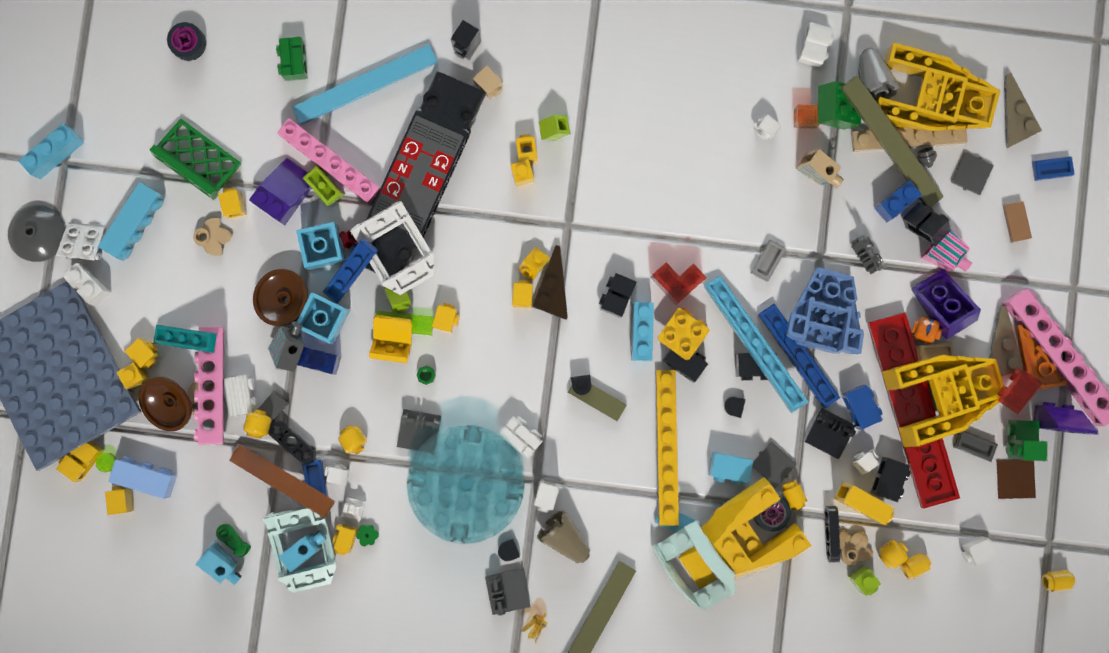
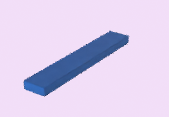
M775 303L759 313L758 316L823 409L840 399V396L805 346L798 345L795 340L786 336L788 322Z

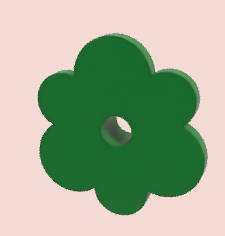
M361 525L359 533L356 535V538L360 540L361 546L374 545L375 540L379 537V533L374 530L373 525L368 527Z

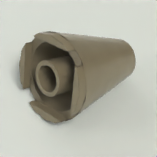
M565 510L563 512L558 511L545 522L546 528L539 530L537 539L575 563H584L589 558L590 548Z

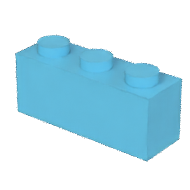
M62 123L18 161L31 176L42 179L84 142L72 128Z
M633 303L631 361H652L654 303Z

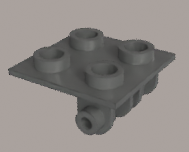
M861 235L851 242V247L856 254L864 249L866 250L857 257L865 253L869 255L860 260V262L871 258L863 263L867 272L873 274L877 269L880 271L883 268L882 264L884 261L879 253H874L872 249L874 245L869 237L865 238L864 235Z
M403 409L397 447L435 454L441 415Z
M523 568L485 576L492 615L498 614V616L506 614L505 612L531 607Z

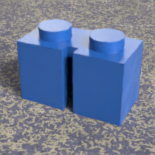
M909 180L874 209L887 223L922 194Z
M860 385L841 394L847 409H852L850 416L854 425H856V429L863 430L883 421L881 417L883 415L879 405L875 404L873 400L874 393L867 385Z

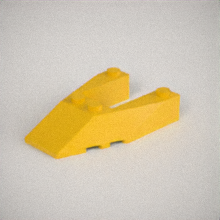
M895 42L887 49L884 61L889 69L922 78L915 106L879 97L876 100L894 127L925 131L991 128L1000 95L999 89L982 78H977L967 68L960 67L950 57Z
M940 355L882 372L887 391L901 389L929 380L938 409V416L899 428L904 447L920 446L965 431L974 421H978L983 417L982 415L986 411L991 410L1007 397L996 359Z
M765 477L717 508L710 520L701 527L704 535H707L722 560L736 573L734 578L755 573L794 558L812 546L796 523L762 544L748 521L780 500V497ZM695 546L678 556L699 589L719 579L705 563Z

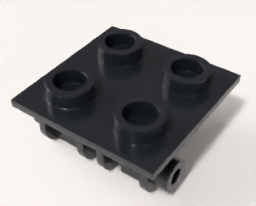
M821 408L805 443L840 459L850 437L853 438L856 433L854 430L856 425Z

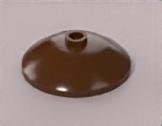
M276 269L268 272L258 281L253 292V306L256 314L269 325L280 327L290 325L298 320L309 298L307 285L301 276L291 270ZM288 297V301L284 303V299Z
M154 377L142 385L139 391V404L144 416L150 423L164 431H177L188 424L192 415V406L187 393L178 383L166 377Z

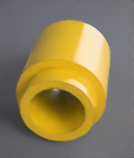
M793 480L782 485L783 495L790 508L798 510L806 506L805 502L808 500L800 483Z
M919 552L900 565V568L907 579H915L931 570L930 565L932 563L926 554L922 555Z
M1068 570L1053 571L1043 575L1042 582L1044 588L1052 592L1070 590L1075 585V577Z

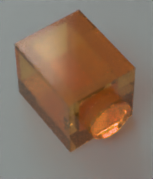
M798 104L794 109V128H817L820 125L817 123L818 105Z

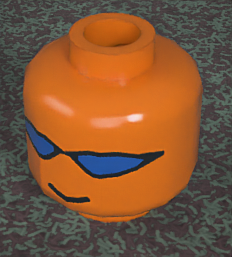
M921 317L919 320L916 319L912 334L917 341L933 344L935 339H940L943 329L939 328L940 324L937 320Z

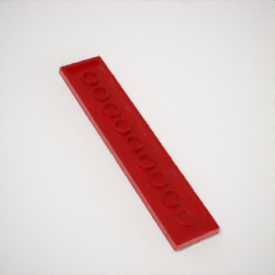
M906 312L867 323L881 373L899 366L918 362L917 349ZM926 381L901 389L887 391L898 431L901 427L936 416ZM943 438L920 446L904 447L903 445L921 508L924 509L960 499Z

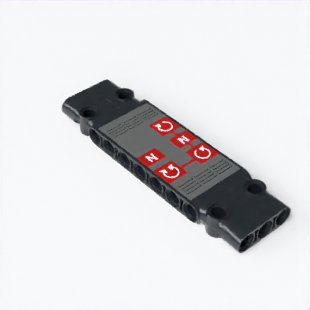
M436 72L428 91L423 95L421 107H418L413 115L367 219L392 206L393 203L401 201L424 239L469 139L471 127L476 121L477 113L486 96L484 91L444 73ZM430 98L437 99L435 104H428ZM464 113L472 114L469 120L462 118ZM403 223L370 243L378 250L376 254L390 277L409 266L410 262L414 259V253L417 248ZM409 250V256L402 259L400 257L401 251ZM369 262V264L366 266V269L375 272Z

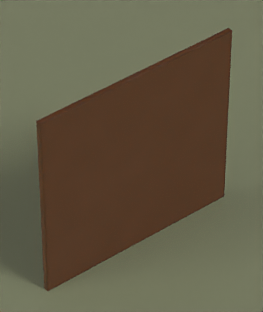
M997 460L998 499L1036 498L1034 461Z

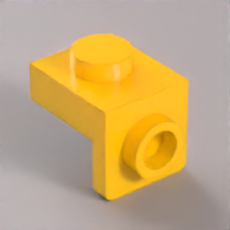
M535 247L523 260L518 271L524 277L534 281L538 273L548 263L550 257Z

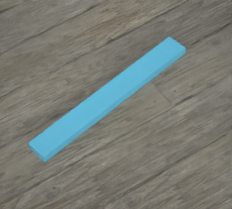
M426 45L301 102L292 108L299 124L303 125L438 62L430 45Z
M719 276L705 284V290L788 410L793 413L806 405L809 401L723 278Z

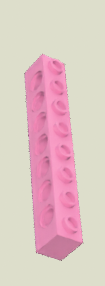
M1028 288L1019 290L1003 302L1002 305L1007 307L1009 314L1018 325H1022L1031 334V339L1036 345L1041 347L1049 361L1057 368L1056 371L1061 378L1067 381L1068 385H1065V387L1094 425L1106 426L1109 424V394L1107 387L1098 381L1094 370L1085 364L1083 356L1075 351L1071 340L1062 334L1060 326L1048 316L1047 309L1038 303L1036 295ZM1026 306L1030 308L1029 315L1025 311ZM1038 321H1040L1042 324L1041 330H1039L1037 327ZM1050 337L1054 340L1053 345L1049 343ZM1062 352H1064L1066 356L1064 361L1061 358ZM1074 367L1077 369L1076 376L1073 374ZM1086 383L1089 385L1088 391L1085 390ZM1098 398L1101 401L1100 407L1097 406Z

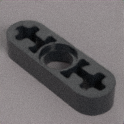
M274 421L270 424L268 434L298 461L304 464L314 461L316 457L315 449L284 422ZM281 426L280 431L283 434H286L288 431L289 434L281 440L280 438L283 436L280 433L274 434L275 429L273 427ZM289 437H295L297 440V445L294 448L287 445ZM301 444H303L304 446L301 449L303 451H310V459H303L304 454L301 451L296 453L295 450L299 449Z
M826 506V555L829 563L840 562L839 512L837 506Z

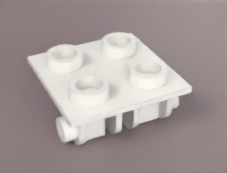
M67 224L56 256L64 257L65 259H81L83 261L87 259L93 262L100 260L101 253L98 252L99 247L97 246L101 242L106 228Z

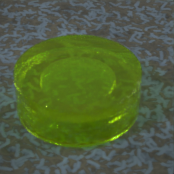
M112 453L100 454L96 459V467L101 472H111L117 458Z

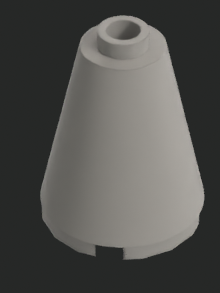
M873 48L865 49L859 56L860 80L874 100H877L879 97L892 98L898 93L897 89H900L899 83L879 51Z

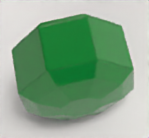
M424 366L419 368L416 376L420 383L427 385L434 382L436 373L433 368Z

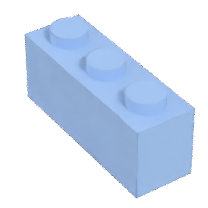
M124 456L122 459H115L108 482L165 499L171 497L177 475L172 474L170 469L161 467L159 470L153 468L154 465L151 463H136L134 458Z

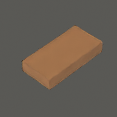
M1024 201L1004 205L1003 210L1011 243L1031 239L1032 235Z

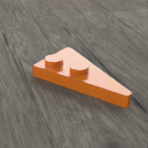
M1022 325L1015 326L1028 392L1068 385L1067 381L1058 374L1057 368L1049 361L1041 347L1036 345L1031 339V334Z

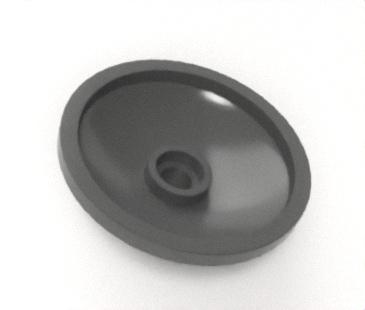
M32 205L23 208L12 218L8 227V241L12 250L22 259L31 262H43L56 256L66 227L61 216L53 209L41 205ZM33 229V233L30 235L29 230Z

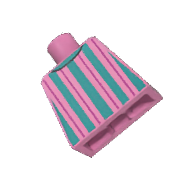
M952 229L936 247L930 244L921 257L923 260L948 272L955 270L957 266L965 272L972 265V262L964 257L970 248Z

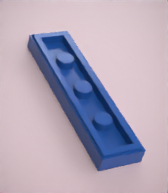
M362 238L323 290V293L338 304L378 250Z

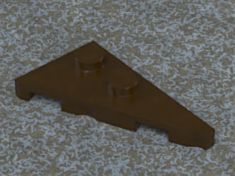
M555 245L532 307L567 320L560 246Z

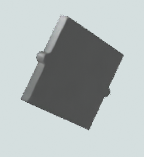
M965 152L951 183L962 187L964 191L968 190L981 195L994 165L982 160L981 157L977 158Z
M770 442L763 451L759 452V456L753 461L752 467L776 488L784 478H788V474L797 464L773 442Z

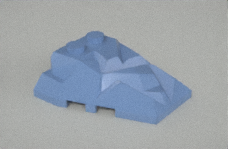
M817 267L789 317L786 336L795 340L798 345L832 354H839L841 352L861 354L864 332L863 329H860L859 324L861 315L860 311L857 312L856 307L858 298L854 276Z

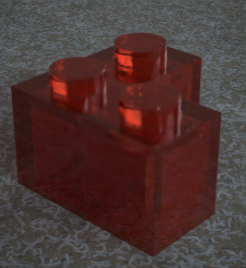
M666 262L650 278L677 305L707 277L694 263L679 276Z
M1021 368L1020 371L1015 369L1009 377L1011 380L1009 386L1006 387L1004 385L997 393L1000 396L997 401L1016 414L1022 411L1043 384L1042 380L1024 368Z

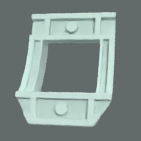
M305 506L278 513L273 511L265 516L263 522L268 530L267 534L276 562L278 581L283 582L292 593L331 584L336 561L326 519ZM316 525L318 531L321 530L327 537V540L321 543L325 563L289 572L278 557L286 551L282 533Z
M697 520L654 545L652 550L664 572L678 591L689 602L704 611L736 593L734 581L736 573L726 565L716 552L707 535H704L699 526L700 523ZM695 546L708 567L719 578L695 593L681 579L670 561Z

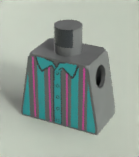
M292 322L290 327L281 326L268 348L277 369L295 372L304 348V340L300 334L303 326L298 322Z

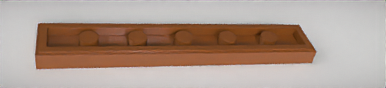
M241 444L229 459L230 462L324 519L335 503L333 499Z

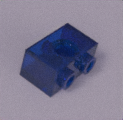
M304 347L297 365L337 375L341 356Z

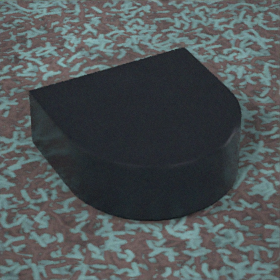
M590 375L571 377L572 388L576 394L585 395L589 393L592 387Z
M729 397L724 402L725 412L728 415L741 418L746 399Z
M513 538L501 543L498 548V555L503 561H512L520 557Z

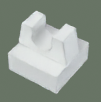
M347 496L341 516L360 521L366 501Z

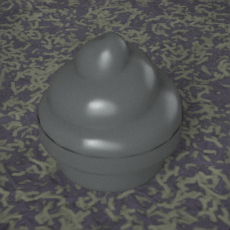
M927 147L918 151L917 159L924 166L931 168L936 160L937 153L933 147Z

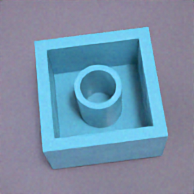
M335 222L296 230L303 265L307 270L345 262L346 258L342 240L339 237V226Z
M311 292L297 322L303 326L301 331L334 345L350 310Z

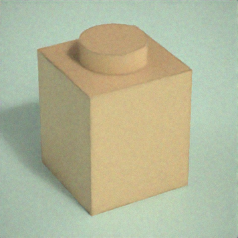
M487 65L473 78L474 84L484 91L489 99L493 96L497 97L503 90V81Z

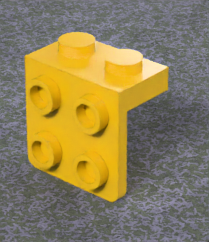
M677 308L669 322L658 335V341L683 359L689 360L710 329L707 328L708 325L702 320L694 319L691 316L692 313L685 308Z
M375 315L373 318V342L369 351V358L408 363L412 349V321L404 318Z

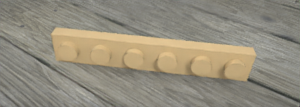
M896 128L909 148L967 143L966 129L925 131ZM870 130L854 131L851 133L853 152L884 150Z

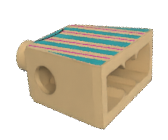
M820 149L806 153L796 167L797 170L819 185L830 183L838 188L844 180L837 174L841 167Z

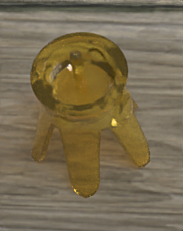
M536 613L532 621L520 630L525 632L533 626L528 634V639H534L537 636L535 643L542 629L548 624L544 619L546 613L542 617Z

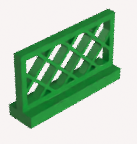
M182 119L173 126L157 146L154 144L149 149L156 159L213 201L217 198L220 189L242 165L240 161ZM182 126L188 129V136L178 137L177 131ZM200 138L203 140V147L193 148L192 139ZM189 140L190 148L179 149L178 141ZM175 141L176 150L167 151L163 148L167 142ZM215 149L218 151L219 158L208 159L207 150ZM204 151L205 159L194 160L193 152ZM190 152L191 161L182 162L179 153ZM230 160L234 163L231 169L223 170L222 161ZM219 162L220 170L209 172L208 163ZM205 163L206 172L197 173L195 171V164ZM220 174L221 181L215 186L210 182V175Z

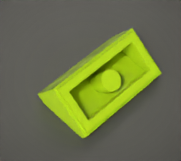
M317 165L303 177L306 183L327 206H330L344 196V193Z

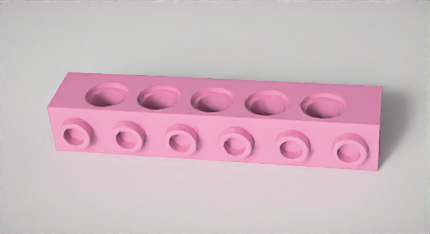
M288 118L277 133L368 205L372 206L380 188Z
M199 327V331L217 333L214 353L195 352V363H198V371H195V383H198V390L194 392V400L198 402V410H194V421H198V429H194V441H198V445H224L223 327ZM208 362H212L215 365V368L210 372L204 370V365ZM208 381L215 384L214 389L211 391L204 390V384ZM209 400L213 401L215 404L214 408L210 411L205 410L203 407L204 403ZM213 420L215 423L214 428L205 430L203 427L204 422Z

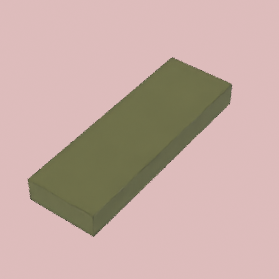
M572 385L567 392L618 421L627 406L592 385L589 393L585 395L576 394Z

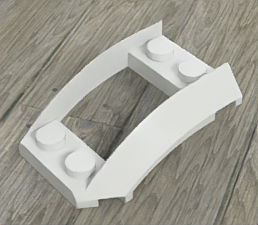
M401 201L393 203L392 206L361 224H357L350 230L358 243L362 238L370 243L398 225L404 224L423 258L391 277L377 254L370 261L383 287L399 295L434 275V255Z

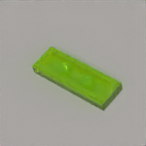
M377 311L376 315L410 319L412 321V334L428 336L433 334V316Z

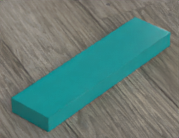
M156 325L153 344L214 353L217 333Z

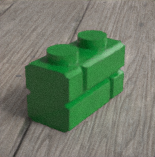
M302 37L280 38L279 45H276L277 56L280 57L281 62L277 65L279 75H282L285 81L308 79L305 41Z

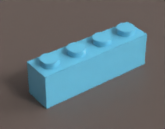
M139 182L97 247L119 260L124 261L131 255L135 243L139 242L142 238V232L145 227L149 226L153 221V215L156 210L162 207L165 197Z

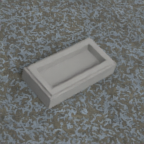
M769 240L751 274L765 282H769L786 248Z

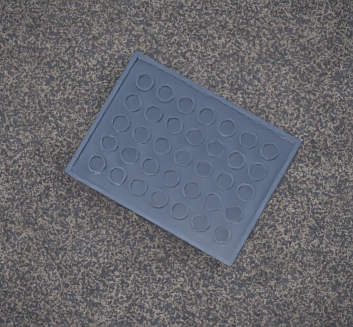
M67 281L0 319V400L36 471L43 470L65 457V455L70 454L71 451L93 441L142 412L131 390L125 389L116 372L120 371L82 297L78 294L77 289H74Z

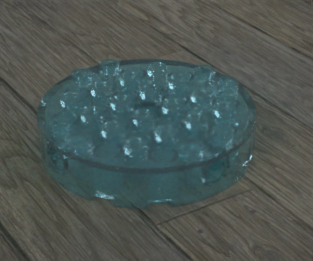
M476 425L450 427L430 437L415 454L407 476L409 502L421 524L441 539L463 544L487 540L505 529L520 508L525 487L523 466L514 448L498 433ZM469 478L472 486L464 488L461 483L462 479Z

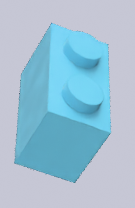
M712 452L708 475L713 476L714 481L724 482L725 479L732 480V484L743 486L744 482L750 483L753 460Z

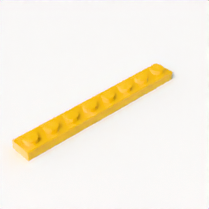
M656 370L659 526L679 525L676 370Z

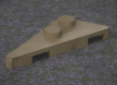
M1012 73L1005 76L1004 82L1007 96L1005 101V117L1007 119L1005 130H1007L1008 136L1007 148L1042 131Z
M1002 306L997 313L996 320L998 322L996 332L993 334L992 351L989 354V358L996 359L1000 374L1004 376L1024 371L1007 307Z

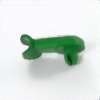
M221 524L217 528V538L234 551V555L243 557L250 551L251 546L247 542L242 541L232 526Z

